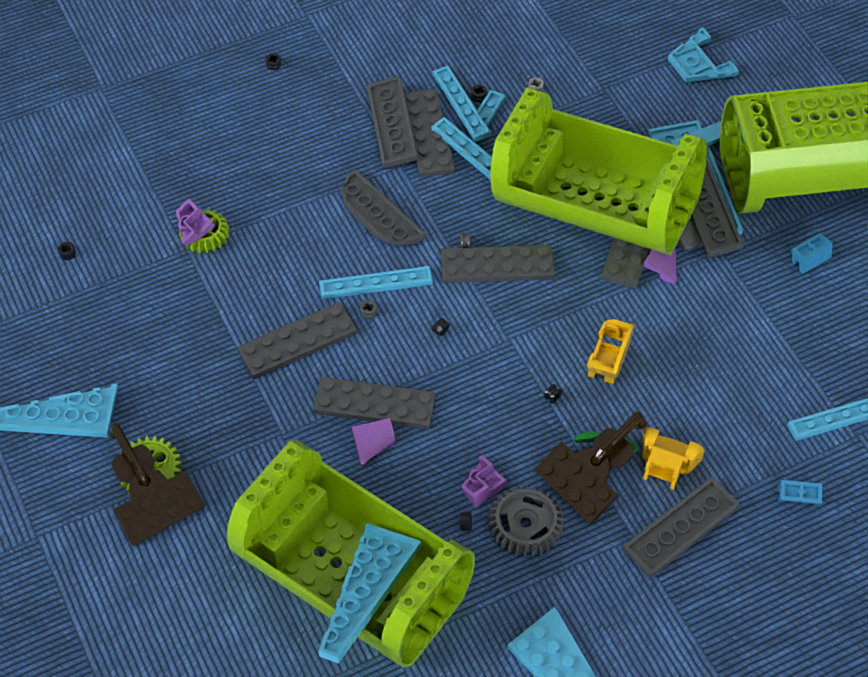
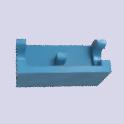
M819 233L792 248L793 265L799 262V271L804 274L832 258V242Z
M781 480L778 485V502L791 501L811 503L818 506L822 504V484Z

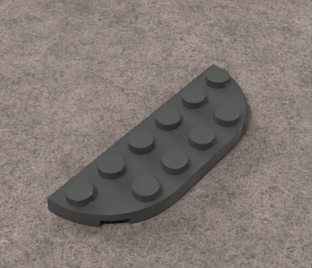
M356 169L346 177L342 189L343 203L346 209L376 238L392 245L415 244L426 238V234Z

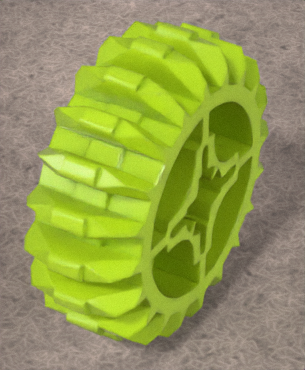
M201 208L200 210L215 224V227L203 237L185 247L187 249L191 248L192 252L198 250L199 254L202 251L208 254L209 250L215 252L216 247L221 249L222 244H226V239L229 236V225H227V220L223 218L221 213L217 214L216 210L211 212L209 208L203 211ZM179 230V235H180L181 240H182V239H183V237H182V232Z

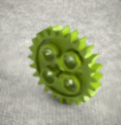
M146 436L143 442L140 438H138L137 444L132 441L130 442L132 448L137 445H144L150 452H154L152 455L155 459L153 470L162 473L167 480L182 473L181 469H179L182 467V463L179 461L181 457L179 454H176V447L171 448V442L165 444L164 438L158 442L156 436L153 437L152 441ZM165 457L163 462H156L158 458ZM121 482L122 488L127 487L126 491L129 494L130 484Z

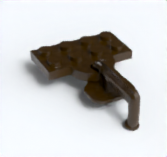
M635 412L617 431L612 428L603 430L594 439L593 448L583 449L576 454L561 441L536 466L534 471L580 516L592 525L619 497L605 482L609 478L611 468L623 467L634 454L632 445L625 437L635 427L639 430L645 429L647 423L641 412Z
M118 423L111 425L109 436L117 440L123 451L122 454L114 458L112 468L119 481L130 484V501L113 509V512L132 546L205 507L186 470L167 480L162 473L153 470L155 459L146 446L137 445L132 448Z

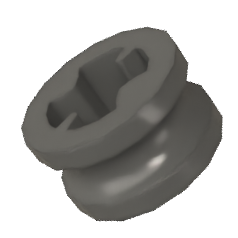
M460 232V248H470L469 232L466 234Z
M372 300L363 301L360 304L361 316L365 319L374 318L377 315L376 303Z

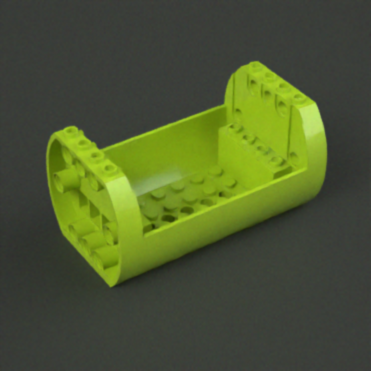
M868 82L730 96L724 105L721 119L720 159L736 213L758 212L761 210L766 198L868 188V114L865 113L868 111ZM847 113H851L854 116H848Z
M526 87L495 140L490 170L491 189L494 198L499 202L666 255H672L699 201L706 169V142L703 138L684 134L683 138L679 140V146L557 111L553 109L551 98L547 93ZM563 187H570L568 190H562ZM580 192H586V193H587V194H585V195H583V196L579 195ZM597 197H602V198H604V199L601 200V201L595 200V198H597ZM614 202H619V203H621V205H618V206H614V205H612V204H613ZM635 207L638 210L630 211L629 209Z
M290 440L236 501L227 528L229 549L306 603L331 618L335 612L337 599L340 598L343 583L349 567L352 566L355 551L358 550L359 540L363 536L367 523L420 540L422 543L421 549L389 592L392 596L391 600L382 602L358 636L359 639L402 668L412 666L462 602L474 572V553L456 540L450 539V541L446 542L322 461L321 455L299 440ZM317 550H324L326 552L322 557L314 554ZM338 560L342 562V565L334 568L331 566V563Z

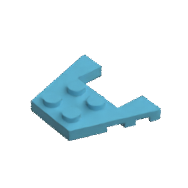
M704 27L700 28L696 35L689 37L685 44L682 43L668 55V61L685 82L738 76L739 70L732 61L715 66L699 47L711 42V36Z

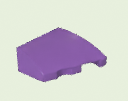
M483 455L479 456L478 465L475 469L472 468L469 478L461 486L464 494L476 508L508 486L507 480L494 469L493 464Z

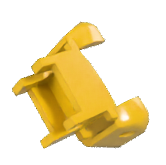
M615 319L607 320L602 324L594 353L589 356L587 361L589 377L594 378L595 374H600L604 376L605 382L614 384L628 351L634 324ZM604 336L622 341L621 347L603 342Z
M651 427L645 428L641 440L642 457L647 462L643 479L647 481L649 475L671 482L670 489L674 490L679 475L689 474L702 462L705 450L698 443L690 441L689 445L683 442L658 435L660 430Z

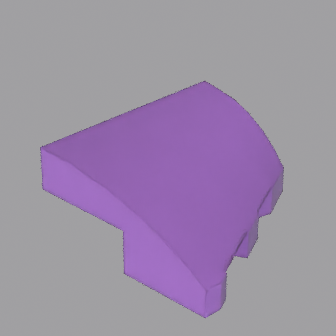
M189 198L176 210V216L179 219V230L182 232L183 237L181 242L185 246L200 239L215 227V224Z
M674 249L672 255L651 250L644 261V267L659 273L660 279L675 285L677 281L676 249Z
M390 418L352 427L361 467L367 465L368 460L375 455H380L385 448L395 443V435Z

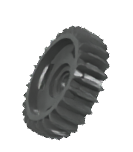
M519 485L516 491L511 487L510 493L504 490L503 496L498 495L497 501H493L489 511L488 522L491 537H495L496 544L501 543V549L508 547V554L512 550L515 551L516 557L519 552L523 553L524 558L527 553H530L532 557H534V552L542 555V549L548 552L550 546L554 547L556 541H559L560 534L563 532L564 519L561 505H556L557 499H551V493L544 495V489L540 492L537 491V486L531 490L529 485L525 489H522ZM526 502L535 503V504H537V505H539V506H541V507H538V506H535V505H532V504H529V503H526ZM500 516H507L510 531L506 532L503 529ZM527 519L532 524L529 527H523L520 522ZM544 529L548 530L544 536L532 540L533 537Z

